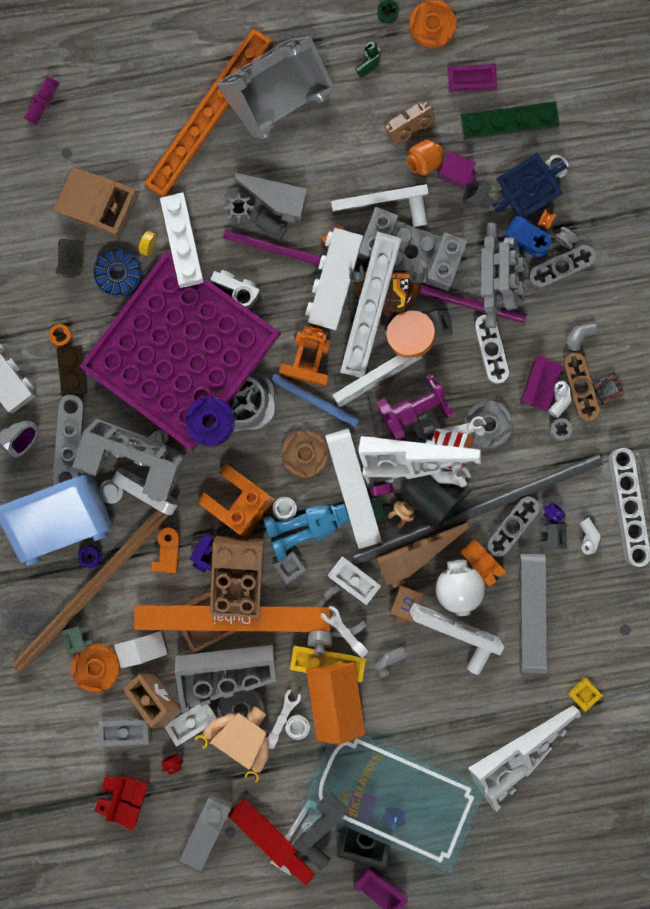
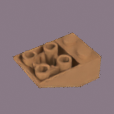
M72 167L53 211L120 240L139 195L135 189L114 180Z
M215 536L212 551L210 615L259 618L264 539Z

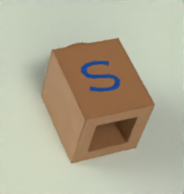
M400 585L390 609V613L394 614L393 619L407 624L408 620L414 622L410 609L413 603L420 605L424 594Z

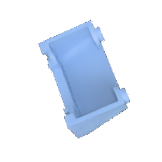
M82 475L0 506V525L20 563H26V566L40 562L39 557L84 539L93 537L94 541L106 538L108 537L107 532L114 530L94 475Z

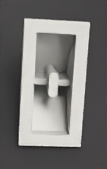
M162 631L114 645L121 668L142 664L168 654Z

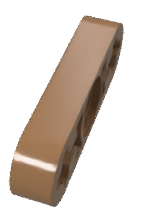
M571 353L564 358L563 369L570 388L576 415L582 421H592L597 418L600 409L584 356L580 353ZM571 358H574L575 361H580V365L577 366L578 374L584 372V376H578L572 380L571 375L576 373L573 367L569 368L568 363L572 361ZM579 380L586 382L588 386L584 394H579L574 389L575 383ZM590 395L591 399L586 400L588 407H593L594 409L590 413L591 417H588L587 414H582L585 404L584 401L579 403L577 398H585Z

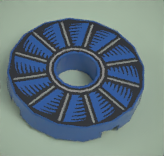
M116 248L110 249L99 256L95 262L93 274L97 286L103 292L110 296L122 297L134 292L142 278V269L138 259L131 252ZM117 266L124 269V275L120 279H114L111 276L112 269Z

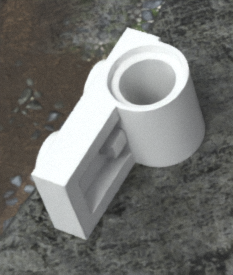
M221 270L220 273L214 271L211 277L212 284L232 291V298L236 301L241 292L249 293L251 295L250 300L247 303L240 304L247 309L253 307L260 294V290L256 288L257 284L246 279L243 282L235 280V275Z

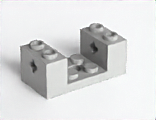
M375 207L358 252V259L367 263L370 262L377 232L400 237L401 242L393 270H411V267L415 266L414 271L421 273L423 268H425L426 272L422 283L448 292L467 240L445 232L443 237L399 222L397 221L398 215ZM408 246L415 247L418 251L417 257L413 259L407 258L404 254L405 248Z
M95 419L83 431L73 468L79 469V472L84 475L96 476L108 462L110 454L119 458L127 457L132 459L137 465L151 466L142 493L148 495L154 501H166L176 487L187 452Z

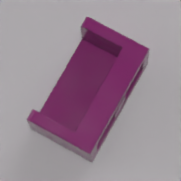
M366 865L353 882L354 889L357 892L361 890L383 909H402L408 901L407 893L372 866Z

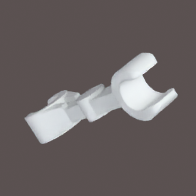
M329 606L333 616L328 619L324 613H321V618L334 626L340 636L351 646V650L357 656L363 658L368 653V650L362 643L356 640L351 631L342 623L338 610Z
M291 689L285 693L283 709L267 738L270 749L275 747L290 711L300 702V694L296 701H289L288 695Z

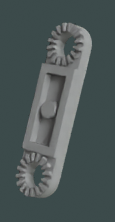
M66 395L58 403L52 479L54 485L59 484L58 477L61 473H69L72 479L78 477L79 469L73 468V463L81 441L83 403L75 395ZM74 401L77 406L76 412L73 414L67 413L64 410L65 402Z

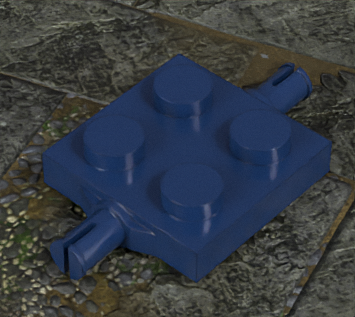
M538 152L496 178L503 189L504 197L492 204V206L498 213L510 205L520 217H528L563 194L557 184L555 175L568 167L564 164L563 159L549 167L543 162Z

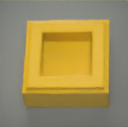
M586 677L568 693L584 712L588 711L603 696Z

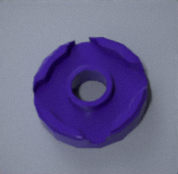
M205 397L199 399L191 405L186 415L188 434L194 441L203 446L213 447L221 445L229 439L234 431V412L226 402L219 398ZM210 415L215 416L216 424L212 428H206L204 425L205 418Z

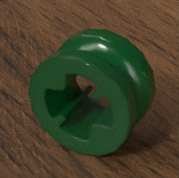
M383 0L378 6V19L384 24H392L397 20L399 14L398 4L393 0ZM391 7L392 12L395 13H390L389 17L385 16V11L382 12V10Z

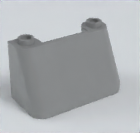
M311 36L287 40L217 83L221 94L253 137H259V139L273 133L272 129L275 126L274 123L307 102L316 101V103H321L329 98L328 94L336 90Z

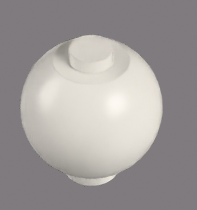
M467 560L447 562L448 569L441 573L436 583L438 601L446 610L456 613V616L470 615V611L475 610L484 598V581L475 569L467 567Z

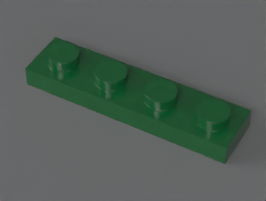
M556 101L465 113L460 116L463 140L555 128L560 125Z

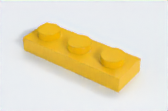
M294 645L290 670L307 673L306 669L355 662L357 681L362 682L366 657L361 658L360 656L326 650L324 655L319 656L315 655L314 648Z

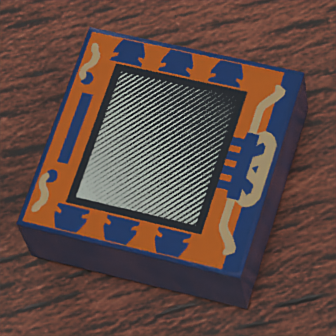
M614 372L592 383L602 405L625 394Z

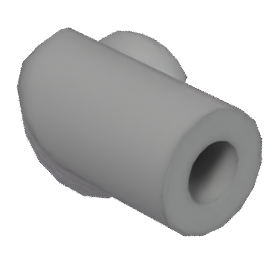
M590 323L574 327L566 339L568 349L572 352L579 351L584 337L597 334L596 324Z

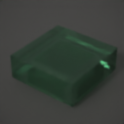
M380 497L371 499L370 502L376 522L386 521Z

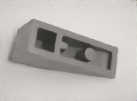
M239 173L235 174L236 183L275 215L281 217L282 221L287 223H295V220L301 221L307 197L306 188Z
M210 793L181 855L180 862L199 871L202 870L228 816L232 803Z

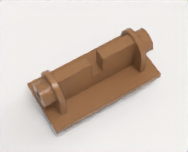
M420 102L405 111L409 117L407 120L401 114L387 122L384 128L388 135L391 134L394 146L406 141L413 134L429 127L431 123L435 122L431 106H428L426 102L423 104Z

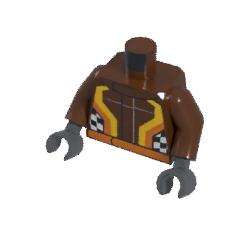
M360 265L359 272H353L352 267L349 268V278L353 282L355 292L359 298L367 270L364 272L362 265ZM412 266L411 270L392 271L380 316V325L388 326L395 317V312H404L405 307L413 304L421 291L422 281L426 272L425 268H423L421 273L414 271L415 266Z

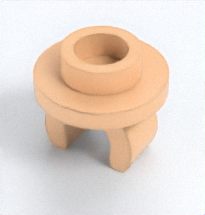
M397 501L393 506L394 509L388 515L389 519L394 515H398L401 518V522L398 524L399 528L403 527L407 521L411 522L415 518L414 508L405 501Z

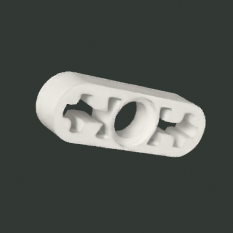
M485 314L476 320L474 329L486 377L491 383L500 384L508 378L509 369L498 326L496 328H489V335L495 334L496 338H488L482 341L481 337H486V332L484 329H480L479 326L483 323L482 320H486ZM487 343H495L498 346L497 355H487L485 345ZM499 357L501 358L502 362H497L498 369H503L504 371L500 375L501 379L491 375V372L494 371V364L488 365L487 360L493 361Z
M118 468L112 478L114 484L164 514L173 515L179 504L172 496H169L166 501L150 499L148 495L142 493L146 481L126 469Z

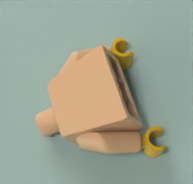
M253 707L247 718L237 713L236 715L226 714L213 720L194 739L196 742L198 738H203L205 740L203 749L211 743L247 768L245 778H247L248 774L252 773L256 776L255 783L258 782L261 771L268 760L269 740L265 737L266 732L258 727L266 714L256 707Z

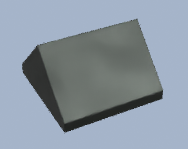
M347 816L392 836L393 828L388 827L384 823L372 820L367 822ZM344 820L337 847V857L385 870L391 840Z

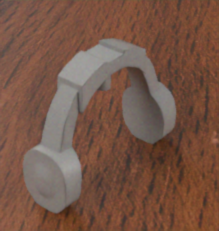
M336 584L327 589L322 594L324 598L317 607H323L324 603L331 596L342 589L341 586ZM363 620L349 628L352 635L361 632L367 624ZM330 629L329 633H331L333 637H342L340 636L338 631H332Z

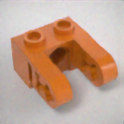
M225 463L219 473L243 491L230 510L226 509L205 492L197 503L244 538H248L276 500Z

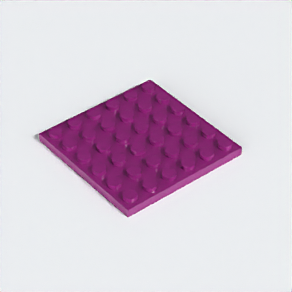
M166 251L79 367L193 452L199 443L190 437L186 429V415L191 405L205 397L219 398L229 405L281 333L204 277V283L180 288L173 256ZM213 415L206 417L204 420L205 427L211 428L216 422V417Z

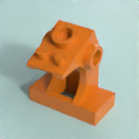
M317 325L304 326L302 332L298 331L294 345L299 347L294 365L281 363L279 375L326 387L328 375L317 372L322 353L327 354L331 340L326 339L328 332L323 331V328ZM304 346L318 350L315 363L301 360Z

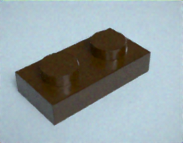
M82 346L56 348L61 395L64 397L66 395L87 394L85 371L79 367L83 362Z

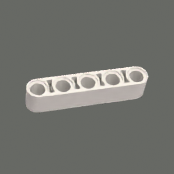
M349 429L325 435L358 549L382 543Z
M620 448L610 453L608 462L623 552L628 564L642 567L650 561V547L635 457L631 450ZM619 453H623L627 458L624 466H620L616 461V456ZM623 477L629 478L631 482L628 490H624L620 486V481ZM627 501L634 503L635 509L632 514H628L624 510V505ZM633 524L639 530L638 536L635 538H631L628 534V529ZM635 549H640L643 554L639 562H635L632 558V553Z

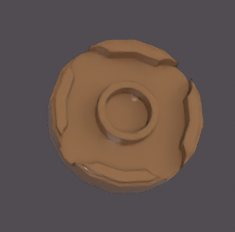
M299 430L290 434L284 441L281 449L282 462L292 475L300 478H311L319 474L326 467L329 459V448L325 439L318 433L311 430Z

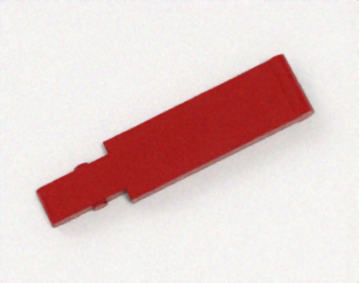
M245 797L228 814V817L279 868H282L284 865L305 886L316 876L305 864V861L295 854L297 850L292 846L293 844Z

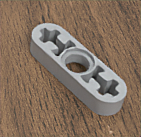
M582 245L546 261L531 270L528 277L529 282L533 287L540 289L586 269L595 261V251L590 246ZM580 251L584 254H589L590 257L587 259V263L581 260L573 264L572 260L581 255ZM563 260L568 264L569 268L566 273L557 272L555 268L557 261ZM550 265L551 273L555 278L552 279L550 274L543 279L544 283H541L540 280L535 281L536 271L543 274L549 270L547 266Z
M524 497L520 499L487 540L486 548L491 555L496 557L505 555L537 516L540 506L535 498ZM532 502L531 508L534 511L533 513L527 512L523 516V518L527 519L524 524L521 518L514 516V513L517 511L518 514H521L524 510L522 504ZM512 519L516 520L520 525L519 531L515 534L509 533L506 529L507 522ZM502 530L512 540L509 542L505 539L502 543L504 549L494 552L492 550L494 548L492 542L494 540L499 541L503 537L498 534Z

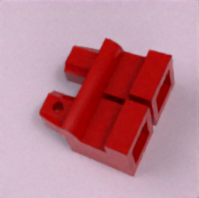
M121 774L120 777L106 775L102 789L114 794L112 800L99 797L94 811L106 816L105 821L121 824L124 828L133 831L136 827L150 781Z

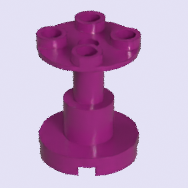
M432 373L425 376L430 393L411 403L406 399L393 407L389 406L385 398L375 402L394 440L406 441L407 439L402 429L417 422L418 415L437 405L447 419L454 415L451 406L443 398L446 396L443 388L439 383L437 384Z

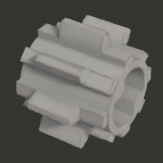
M240 193L237 194V198L228 197L230 205L225 206L224 211L230 213L228 216L229 221L236 219L238 224L241 225L243 219L251 220L248 214L255 211V209L249 205L250 197L243 199ZM238 204L243 205L244 212L241 214L235 213V206Z

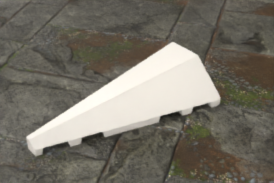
M361 436L358 451L363 464L362 475L367 488L374 487L375 483L385 481L386 484L393 483L394 479L399 477L412 479L439 473L442 468L452 465L455 469L461 468L462 463L475 461L476 464L481 463V451L477 449Z
M569 707L468 768L473 782L496 812L500 810L501 805L499 803L508 793L513 795L516 791L514 786L524 776L528 777L552 750L550 744L557 736L563 737L566 734L565 727L573 719H579L581 714L576 707Z

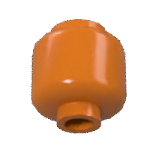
M424 140L409 149L406 158L408 167L413 173L425 176L441 167L443 150L439 144H435L431 140Z

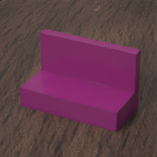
M537 355L534 358L520 403L548 412L554 395V387L558 382L563 365L547 361V357Z

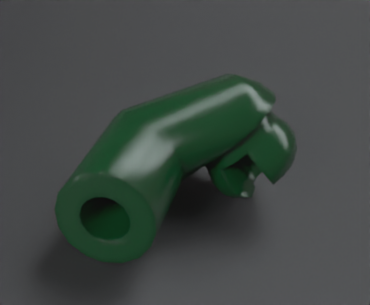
M369 42L365 45V62L355 68L360 78L365 77L380 64L381 51L375 42Z

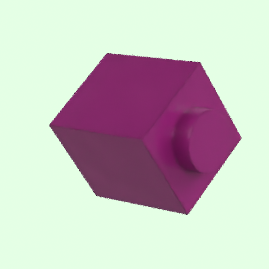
M449 151L438 178L464 190L466 184H472L477 174V171L473 170L476 163Z

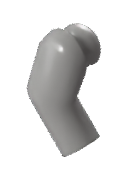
M400 647L386 653L375 664L374 671H377L378 677L381 678L389 675V665L407 658L404 648Z

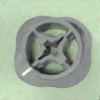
M252 373L244 383L251 384V387L238 391L233 398L231 406L235 417L233 432L260 429L268 425L273 419L276 408L274 402L275 393L272 382L266 376L260 373ZM260 391L262 401L261 406L258 409L256 407L255 400L259 396L257 393ZM243 398L248 401L246 405L241 403ZM245 413L254 414V416H252L249 419L236 420L238 417H242V415H244Z

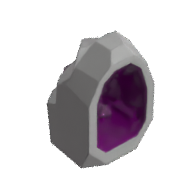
M25 420L12 424L8 429H3L0 433V447L13 458L23 455L32 446L37 437V426L32 421Z

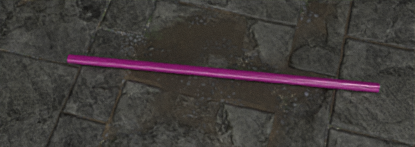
M225 229L223 239L318 266L322 257ZM355 266L353 272H359L360 267ZM421 286L419 293L421 295L485 313L484 302L432 287ZM501 307V313L496 314V316L524 324L527 314Z

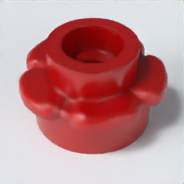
M179 754L171 755L161 761L163 767L161 771L173 775L182 770L181 765L184 763V760L180 759Z

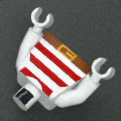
M478 416L473 418L471 423L436 429L432 441L417 437L416 443L471 449L475 437L472 434L475 432L479 436L484 435L486 430L481 425H486V422L482 417ZM462 463L461 468L455 469L452 465L442 468L439 473L430 474L438 483L459 484L461 487H465L467 484L465 477H471L468 469L465 468L466 463Z

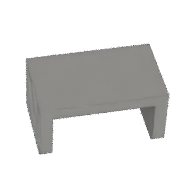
M142 716L102 718L98 722L99 747L148 745L152 741L151 728Z

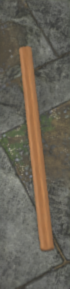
M156 510L12 663L13 668L17 672L22 673L169 515Z

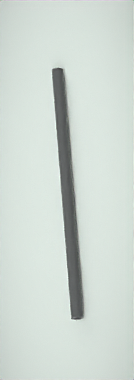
M597 454L454 512L438 528H435L431 523H427L352 554L355 564L359 565L603 465L602 459Z

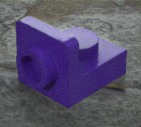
M206 533L203 534L190 557V560L194 562L192 566L204 573L206 570L212 571V565L202 558L204 556L209 557L213 550L212 541L214 540L213 537Z

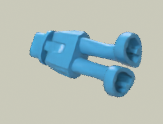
M343 503L335 507L330 505V507L316 506L307 508L305 514L286 521H275L272 517H266L263 521L270 539L307 525L309 527L291 536L271 541L277 560L281 561L286 558V552L294 545L314 538L318 542L331 535L337 528L340 529V525L350 522Z

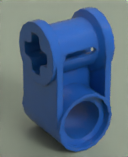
M520 216L514 217L503 235L504 239L505 237L516 238L519 248L534 257L544 256L551 244L549 234ZM539 240L542 241L543 244L539 248L535 247Z

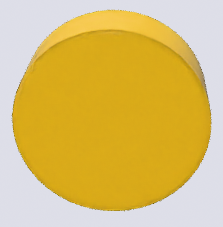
M150 231L143 234L139 244L140 254L149 257L153 253L157 242V234Z

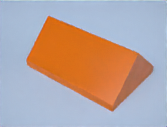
M355 662L306 669L317 742L343 744L365 735Z

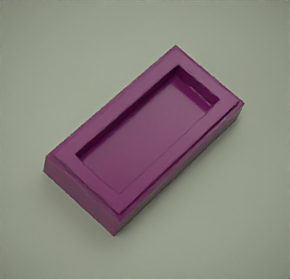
M496 64L448 66L449 92L497 90Z

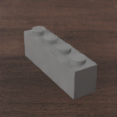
M273 645L176 656L175 676L181 712L190 711V708L196 705H201L202 707L211 704L212 700L223 696L225 699L232 697L235 692L241 690L249 691L276 682Z

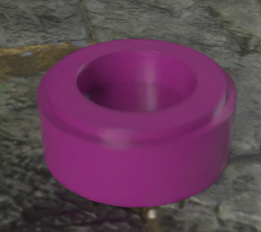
M393 483L369 488L370 496L376 497L393 493Z

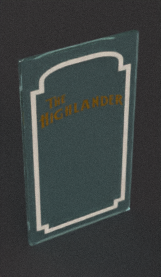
M363 735L343 744L328 743L305 800L302 802V807L323 815L316 806L326 794L332 792L349 809L347 814L338 822L339 824L452 873L486 788Z

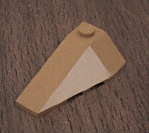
M468 523L460 524L376 557L385 584H391L392 588L405 584V578L410 577L468 529Z

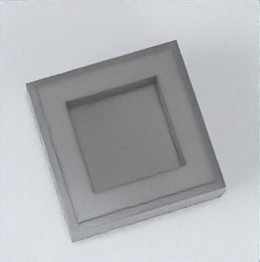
M294 551L286 555L284 560L273 564L286 585L307 571Z

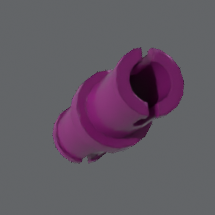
M48 76L45 77L46 79L37 95H33V102L25 116H23V119L37 126L46 107H50L51 103L49 102L60 85Z

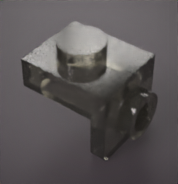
M60 239L58 241V266L56 267V274H62L66 278H75L84 269V241Z

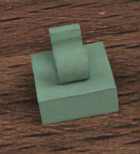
M77 626L61 631L68 654L83 651L85 646L92 644V640L84 641L81 636L83 632L89 631L88 627L79 628Z

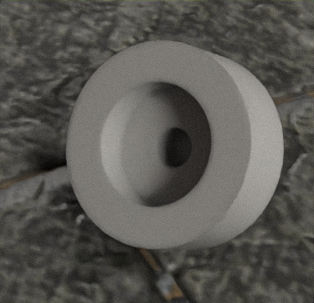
M313 631L308 634V646L315 649V655H324L325 649L332 646L331 633Z

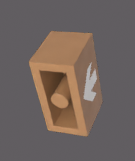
M139 673L123 689L150 728L166 727L182 711L154 673Z

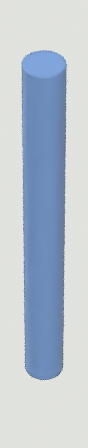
M274 373L271 382L354 428L356 427L360 419L281 375Z

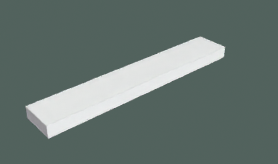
M377 232L340 373L358 378L365 375L400 246V237Z

